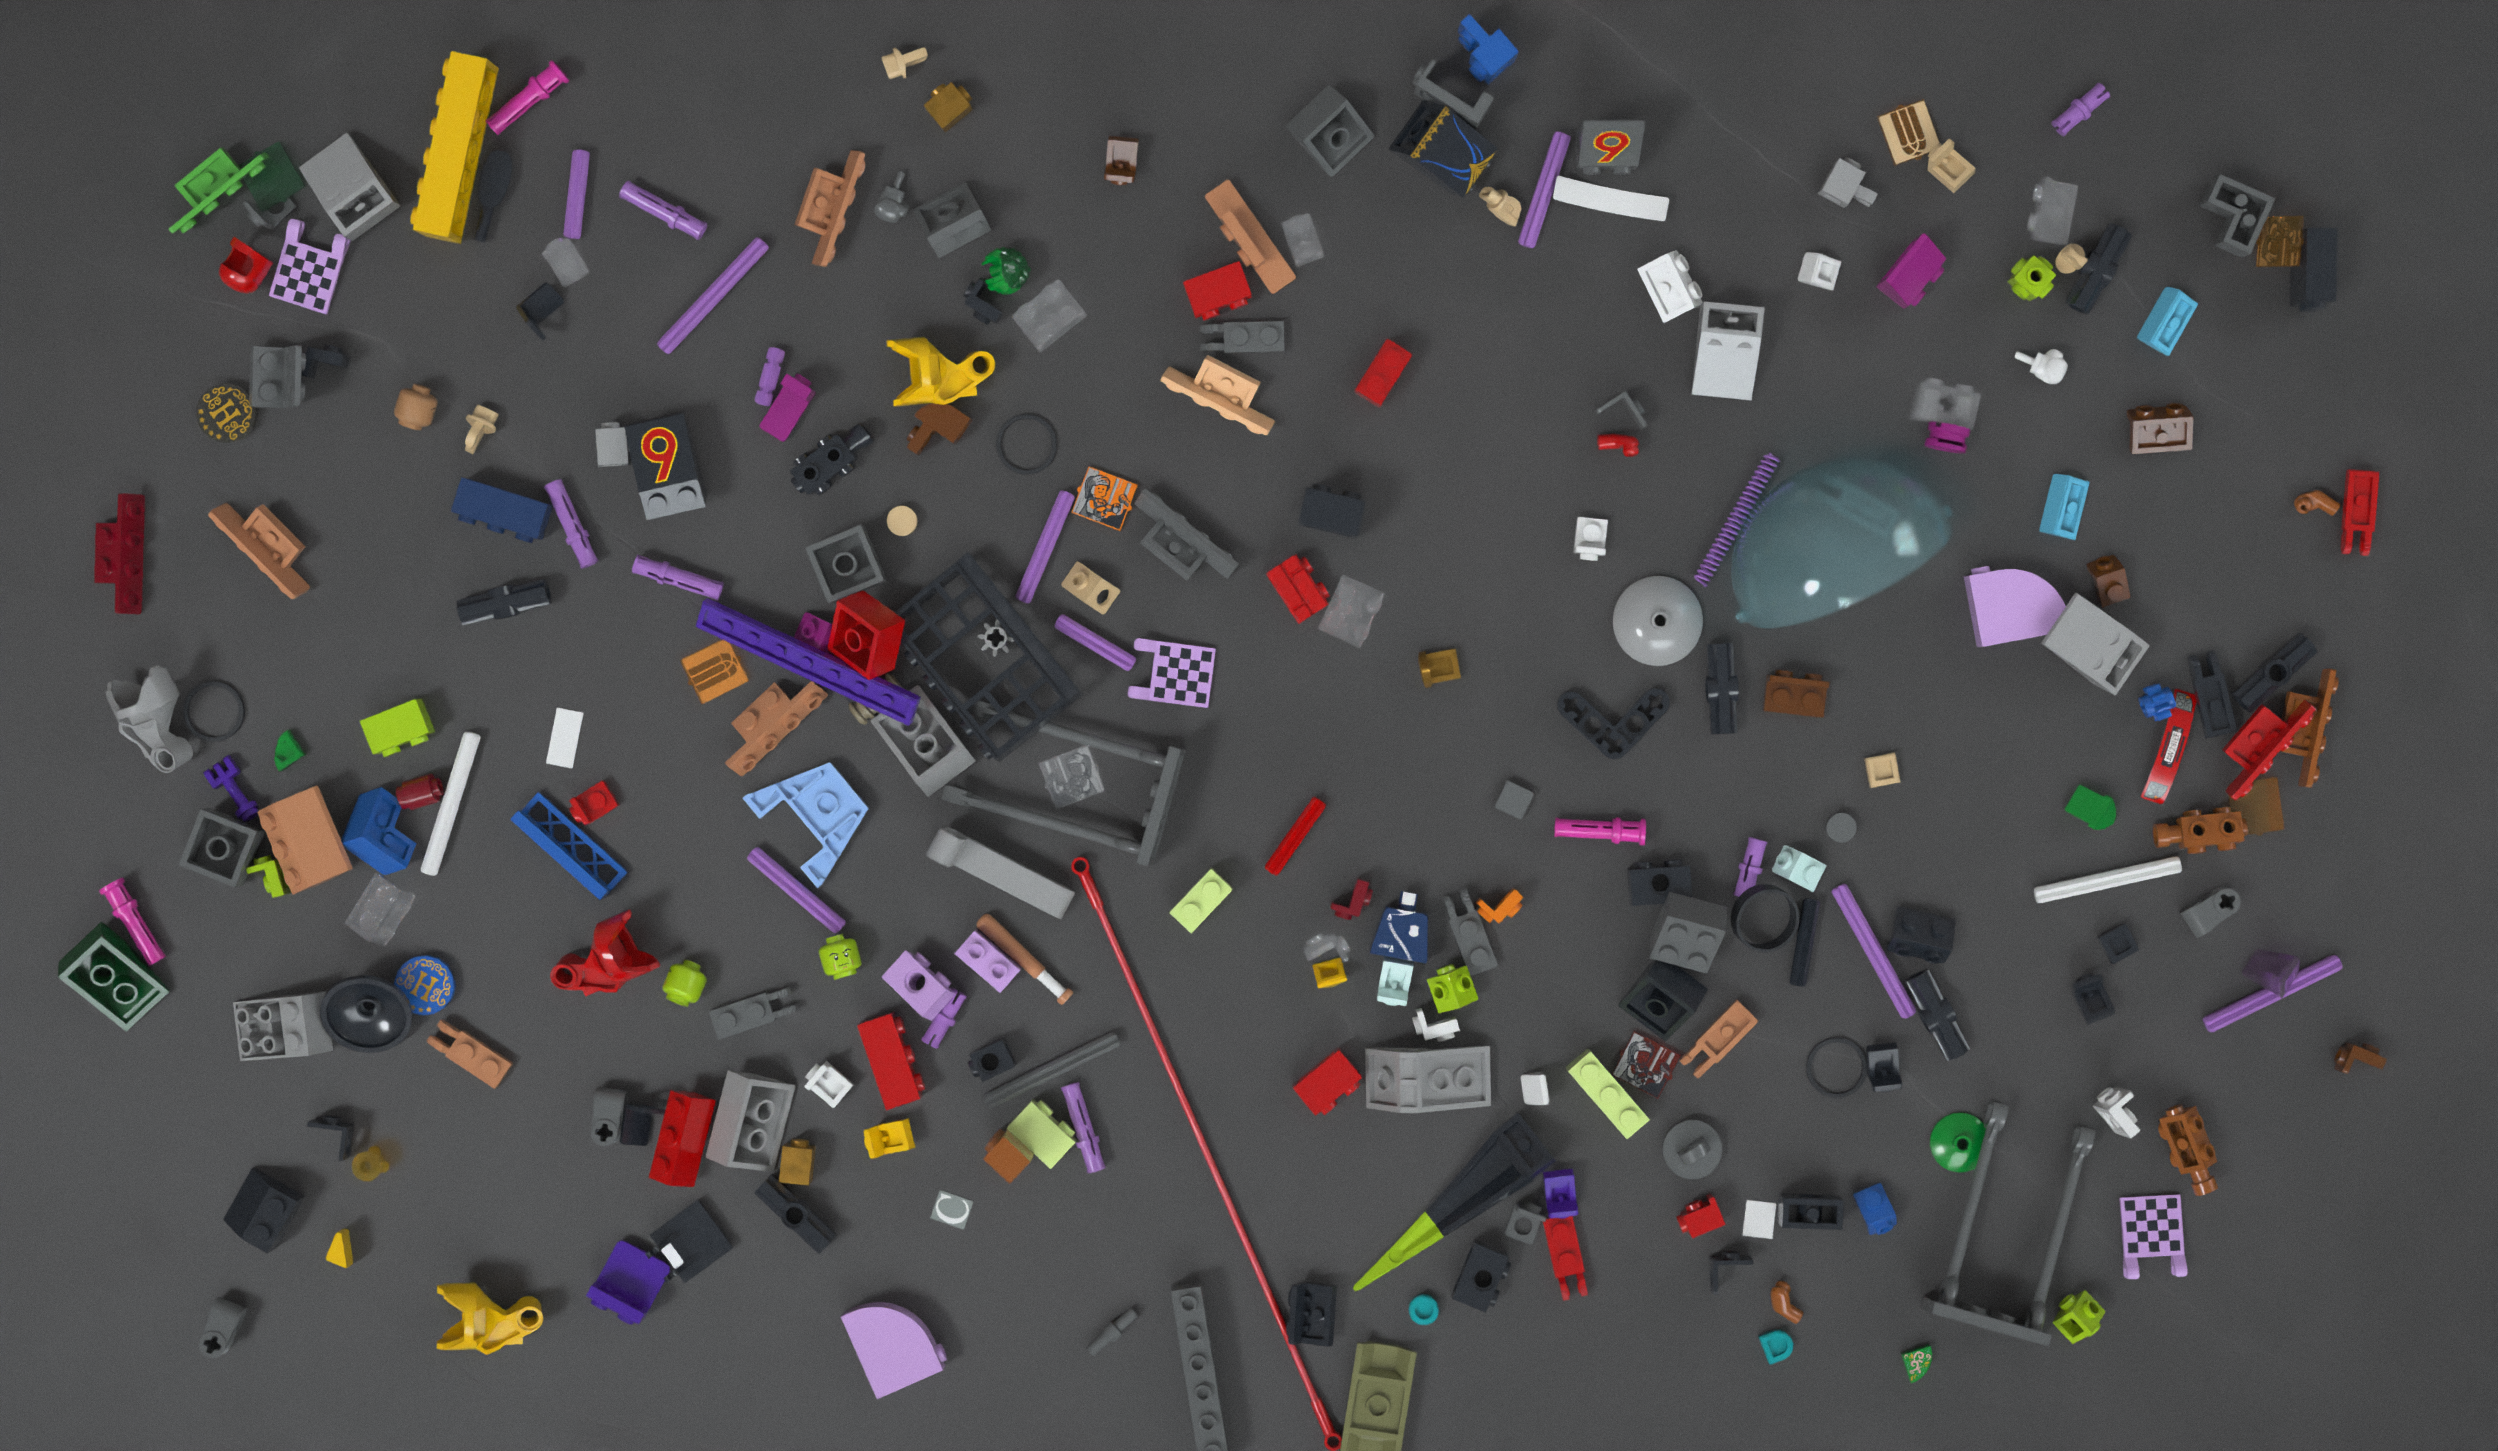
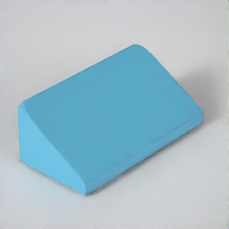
M2165 287L2137 338L2155 350L2169 356L2198 303L2179 289Z
M2053 474L2042 516L2040 532L2076 540L2090 482L2069 475Z

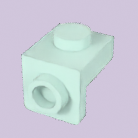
M1784 845L1776 858L1772 872L1814 892L1827 865Z
M1384 956L1378 984L1377 1001L1384 1002L1390 1006L1407 1005L1414 961Z

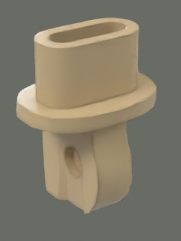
M895 47L893 48L894 53L881 58L889 80L901 75L905 79L907 78L906 67L925 61L928 54L924 47L902 55Z
M1484 187L1479 197L1487 202L1488 209L1501 221L1510 226H1516L1521 212L1520 202L1514 197H1509L1505 190L1500 189L1496 191L1492 187Z
M2069 244L2057 255L2055 266L2061 273H2071L2076 269H2081L2088 260L2085 258V252L2081 246Z
M477 405L473 414L466 416V420L472 427L465 440V451L474 454L483 434L495 433L496 427L494 423L499 416L496 412Z

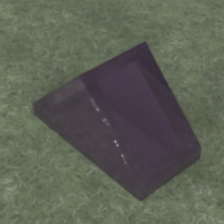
M2257 949L2241 973L2248 979L2283 998L2298 975L2300 959L2294 955Z

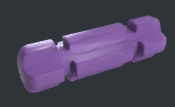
M775 347L768 349L766 356L768 361L764 363L758 385L760 386V391L757 390L755 396L757 404L770 406L774 396L772 390L775 391L781 370L779 364L783 363L785 355L782 349Z

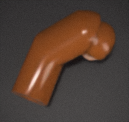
M2320 490L2302 493L2294 501L2296 510L2301 514H2307L2309 511L2320 508L2333 516L2341 505Z
M1778 1281L1770 1292L1772 1307L1775 1312L1797 1324L1804 1312L1790 1304V1285L1785 1281Z

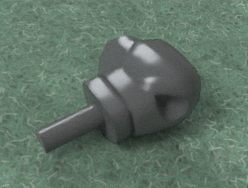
M898 171L893 186H885L874 206V213L879 219L895 223L900 217H906L909 205L903 201L905 193L899 190L905 173Z

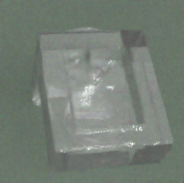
M558 238L550 242L546 246L548 250L542 253L564 288L590 274L588 267L570 239L563 240Z

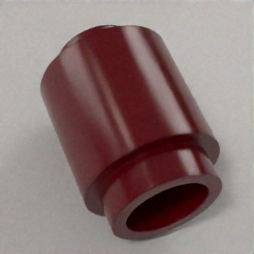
M431 773L404 781L401 786L396 787L398 802L404 810L408 808L415 810L438 803L441 800V795L444 794L441 780L438 777L435 778Z

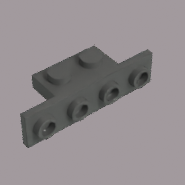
M1146 488L1142 491L1134 504L1157 522L1141 541L1145 548L1186 581L1203 561L1207 562L1226 579L1231 576L1239 564L1229 552L1221 550L1212 543L1204 532L1196 530L1187 522L1182 514L1174 512L1165 505L1157 494L1149 492Z

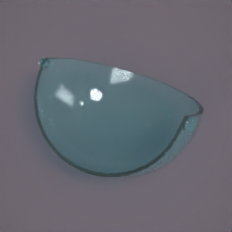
M1856 458L1838 459L1823 462L1793 474L1772 488L1757 503L1744 521L1738 534L1732 556L1731 575L1734 593L1740 606V611L1736 613L1741 624L1747 622L1758 628H1779L1795 625L1836 612L1889 587L1926 563L1947 543L1953 530L1948 519L1953 516L1952 511L1948 505L1942 507L1932 491L1918 478L1895 465L1882 461Z

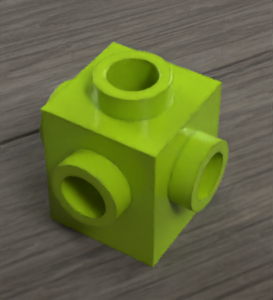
M2033 255L2026 260L2022 257L2012 267L2010 271L2013 275L2007 282L2012 286V291L2018 297L2031 301L2038 296L2042 299L2054 287L2051 281L2056 274L2051 271L2053 266L2041 256L2037 258ZM2031 272L2040 278L2038 282H2034L2031 279Z
M1453 964L1436 969L1437 975L1427 979L1438 1013L1458 1009L1478 1000L1467 965L1455 968Z
M2084 1290L2075 1296L2069 1294L2060 1302L2059 1307L2061 1309L2052 1323L2074 1344L2087 1336H2092L2100 1329L2101 1324L2099 1322L2106 1311Z

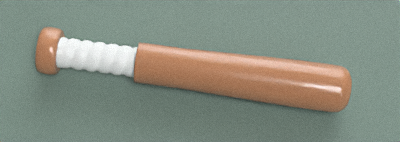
M984 914L977 921L978 929L1034 979H1039L1043 985L1050 989L1057 996L1059 1004L1063 1005L1070 998L1073 991L1070 988L1065 989L1057 980L1051 977L1045 970V967L990 914Z

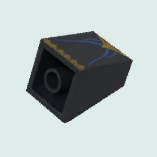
M1422 100L1389 147V150L1452 195L1464 198L1465 195L1472 192L1477 184L1476 179L1481 172L1492 164L1494 154L1498 148L1446 106Z

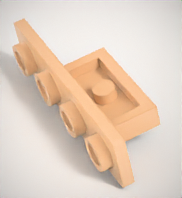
M1209 355L1204 359L1195 379L1172 367H1168L1160 379L1170 390L1177 393L1182 392L1192 397L1197 404L1205 407L1209 406L1219 411L1220 415L1228 420L1239 421L1246 425L1247 429L1253 433L1268 435L1275 423L1273 419L1249 407L1261 382Z

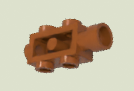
M2231 807L2212 809L2213 814L2201 815V810L2183 812V817L2176 819V825L2168 826L2167 823L2154 824L2153 841L2156 848L2169 847L2170 843H2179V849H2187L2188 854L2204 853L2208 846H2217L2218 851L2235 850L2236 844L2245 841L2244 836L2248 834L2247 822L2245 818H2242L2241 811L2231 812ZM2225 822L2231 824V833L2224 831L2223 825ZM2195 825L2202 828L2201 836L2194 834L2193 828Z
M2178 1104L2165 1110L2166 1114L2159 1119L2158 1129L2160 1136L2164 1140H2168L2171 1148V1164L2179 1168L2181 1175L2190 1173L2193 1180L2191 1186L2195 1196L2218 1189V1185L2214 1176H2210L2208 1168L2217 1162V1158L2215 1156V1149L2210 1143L2204 1128V1121L2199 1115L2196 1105L2183 1108L2182 1104Z

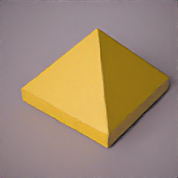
M1341 957L1312 965L1318 988L1334 987L1347 981Z

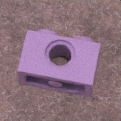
M978 929L968 937L955 953L1000 993L1022 968Z
M905 950L883 974L882 978L922 1017L932 1021L954 997L955 993L949 988L952 983L939 971L935 974L928 968L931 962L920 952L913 954ZM924 976L925 985L922 989L917 990L916 982L920 977Z

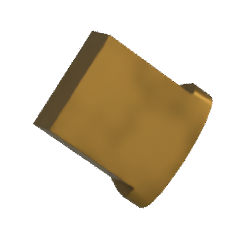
M1456 649L1426 654L1425 651L1419 652V670L1425 688L1432 687L1433 683L1461 678Z

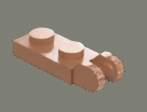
M1736 999L1694 1041L1696 1044L1681 1057L1680 1062L1683 1065L1690 1063L1703 1050L1709 1057L1695 1068L1693 1075L1698 1079L1714 1063L1717 1064L1759 1020Z
M440 1020L437 1024L440 1030L456 1038L452 1046H449L440 1038L430 1035L427 1042L438 1051L445 1053L447 1058L496 1089L513 1063L465 1030L460 1031L445 1020Z

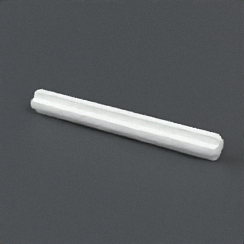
M469 731L463 733L421 866V872L431 876L438 874L480 741V735Z
M2169 857L2035 887L2034 896L2038 903L2049 902L2180 873L2182 871V864L2179 857Z

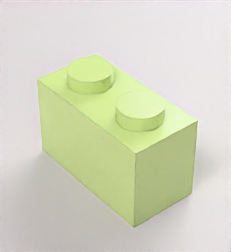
M1211 867L1169 913L1192 933L1233 890V887Z
M1032 1099L1008 1125L1007 1129L1051 1169L1075 1144L1077 1139L1073 1135L1076 1132L1065 1121L1062 1120L1060 1123L1051 1116L1053 1110L1045 1102L1040 1100L1037 1103Z

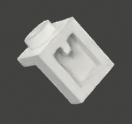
M1577 517L1573 553L1580 554L1581 560L1598 561V556H1605L1608 520Z

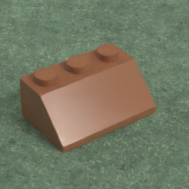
M318 785L258 811L261 826L266 831L272 845L273 854L278 859L284 874V880L289 886L292 895L323 884L353 869Z

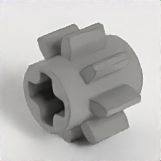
M998 620L995 622V627H990L989 624L984 623L987 631L985 635H978V638L985 639L986 644L981 648L982 651L987 650L989 647L992 648L993 657H997L998 649H1003L1004 652L1009 653V648L1006 645L1008 641L1014 642L1012 637H1009L1007 631L1000 627L1001 624ZM996 629H999L1000 635L1005 637L1004 642L998 643V647H995L994 642L989 640V635L995 634Z

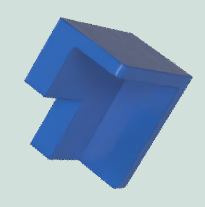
M382 787L360 794L341 839L345 849L383 875L406 869L416 846L414 841L394 828L402 809L398 799Z

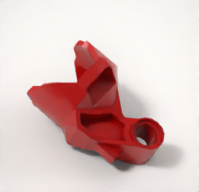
M629 909L597 923L588 958L585 959L572 953L563 955L550 972V979L554 986L559 989L582 990L585 996L597 991L616 993L627 981L660 967V963L651 954L637 950L631 934L625 927L632 915ZM563 968L569 969L572 975L566 974Z

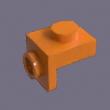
M1512 888L1493 910L1479 898L1476 901L1480 906L1477 912L1489 923L1494 919L1500 924L1507 915L1512 918L1521 909L1523 904L1520 901L1523 899V896Z

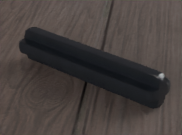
M1805 898L1803 900L1789 981L1793 986L1805 987L1807 984L1820 908V901L1816 899Z

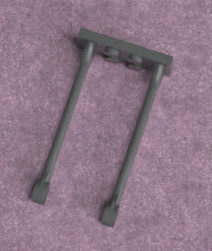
M980 700L968 709L970 714L986 719H991L998 713L991 703ZM1012 711L1008 713V716L1017 726L1024 728L1036 719ZM1050 722L1038 731L1163 768L1160 780H1154L1150 797L1154 798L1152 809H1146L1143 817L1142 826L1146 827L1142 842L974 795L973 792L962 788L945 785L941 800L966 807L973 806L1115 847L1138 855L1136 863L1148 867L1154 865L1186 750L1169 746L1167 755H1163Z
M1989 1101L1984 1117L1986 1131L1947 1276L1942 1281L1936 1300L1923 1296L1921 1309L1935 1315L2049 1347L2052 1335L2042 1331L2046 1314L2045 1302L2083 1160L2092 1149L2096 1130L2076 1126L2073 1131L2070 1151L2073 1154L2034 1300L2027 1309L2023 1324L2014 1322L2015 1317L2002 1312L1991 1310L1990 1315L1985 1314L1986 1309L1980 1308L1977 1305L1962 1302L1961 1307L1955 1305L1959 1287L1958 1278L1997 1133L2002 1130L2009 1109L2007 1105Z

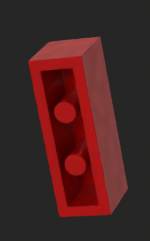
M894 1011L860 1022L857 1027L885 1109L889 1110L921 1099L923 1096L921 1091L925 1090V1084L921 1074H915L912 1062H915L916 1059L911 1045H905L902 1034L906 1033V1029L901 1016L896 1017Z
M670 1090L648 1178L669 1186H695L716 1102L715 1099L695 1092Z

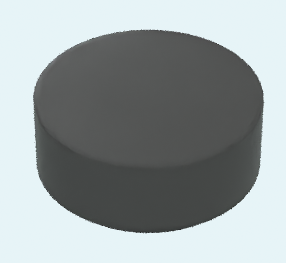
M1835 813L1826 821V834L1835 842H1848L1856 834V822L1849 814Z

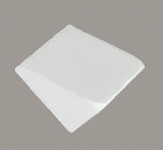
M1806 252L1798 281L1834 290L1841 261L1820 253Z
M1535 1072L1521 1075L1525 1104L1547 1105L1549 1103V1095L1545 1074Z

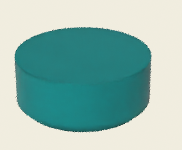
M1419 1294L1412 1298L1409 1303V1314L1415 1323L1428 1325L1436 1320L1439 1307L1437 1301L1431 1295Z

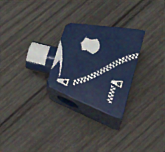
M1401 891L1398 908L1384 907L1369 952L1371 954L1427 964L1428 915L1424 912L1415 911L1418 899L1417 893Z

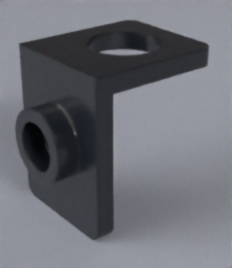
M545 282L519 303L516 309L526 324L544 341L546 336L538 324L560 307L564 300L548 282Z
M625 1104L620 1144L646 1146L649 1138L651 1115L665 1114L666 1109L651 1105Z
M323 1116V1120L312 1119L307 1122V1127L342 1131L339 1161H345L350 1158L354 1124L341 1122V1117Z
M1723 1251L1722 1256H1710L1711 1293L1718 1295V1265H1753L1751 1256H1740L1738 1251Z

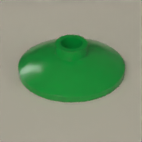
M1957 1112L1946 1115L1936 1123L1930 1135V1149L1934 1159L1943 1168L1952 1172H1968L1975 1169L1986 1128L1978 1118L1968 1113ZM1962 1138L1966 1139V1147L1964 1149H1958V1140Z

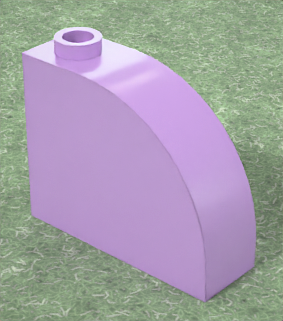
M1989 566L1971 569L1972 575L1964 576L1977 647L2047 635L2066 607L2061 596L2047 581L2027 571L2017 569L1990 571Z
M873 1302L856 1306L843 1312L841 1315V1319L877 1399L943 1371L947 1355L942 1344L936 1345L928 1327L908 1309L891 1303Z

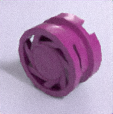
M1937 422L1928 423L1927 430L1930 433L1929 437L1925 438V447L1951 453H1966L1967 445H1965V440L1970 435L1969 428L1942 422L1936 425Z

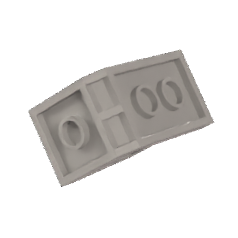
M1480 1045L1445 1049L1365 1048L1366 1108L1397 1113H1423L1491 1106L1490 1046Z

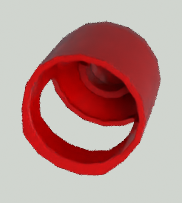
M233 236L229 243L232 246L231 253L220 264L219 276L231 289L244 294L253 293L263 282L273 262Z

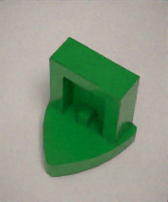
M2080 784L2065 808L2067 813L2088 823V827L2094 830H2102L2111 826L2116 818V807L2112 797L2108 795L2103 797Z

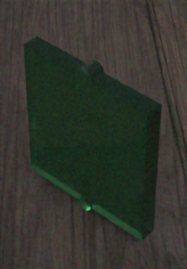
M279 141L261 152L256 151L253 157L238 165L243 169L260 154L265 152L268 154L269 158L263 162L266 166L265 169L253 178L249 174L243 178L262 212L281 201L286 202L289 196L305 187Z

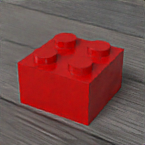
M861 590L837 600L827 650L865 678L871 680L895 669L905 620L870 594Z

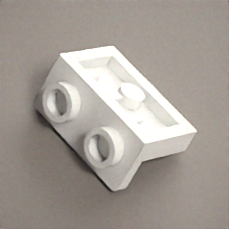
M1677 250L1669 252L1638 268L1639 274L1663 323L1703 303L1701 300L1702 291L1699 285L1692 281L1688 273V262L1682 254L1679 255Z
M2108 1087L2097 1096L2099 1101L2093 1107L2116 1134L2132 1138L2140 1131L2134 1124L2138 1120L2127 1107L2123 1109L2121 1107L2132 1099L2134 1095L2130 1090Z

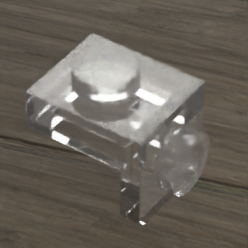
M1309 213L1302 216H1293L1282 223L1285 239L1296 267L1324 258L1323 249Z
M1335 932L1323 937L1320 933L1305 941L1307 947L1303 948V952L1308 961L1334 947L1343 962L1349 960L1346 953L1351 950L1343 935L1337 938Z

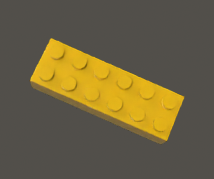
M451 51L450 58H446L444 61L443 76H446L444 87L439 88L436 98V105L439 106L437 118L434 117L431 121L430 135L433 138L431 147L426 148L423 163L427 166L424 177H420L417 185V194L420 195L418 207L414 206L411 213V224L414 225L413 230L426 237L457 244L462 242L487 126L485 120L489 116L499 70L497 66L486 58Z

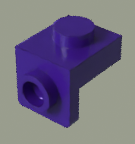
M1573 1169L1543 1172L1548 1217L1564 1219L1569 1216L1578 1215Z

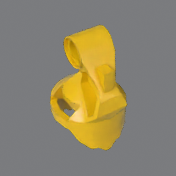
M925 337L886 340L887 347H891L892 350L909 358L912 384L900 393L897 399L893 400L894 407L926 403L945 405L959 397L976 396V385L990 376L995 369L994 358L986 351L971 352L962 361L955 364L940 353ZM977 356L982 357L986 363L982 373H977L973 369V361Z
M475 1282L443 1283L437 1285V1293L443 1295L447 1302L462 1311V1320L443 1334V1337L437 1341V1349H476L488 1355L505 1345L523 1344V1337L540 1328L543 1323L541 1303L535 1297H522L509 1309L504 1310L495 1304ZM526 1310H534L536 1312L535 1316L531 1318H524L521 1315Z

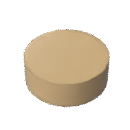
M906 506L893 508L887 516L888 528L898 536L910 535L915 531L918 524L916 513Z

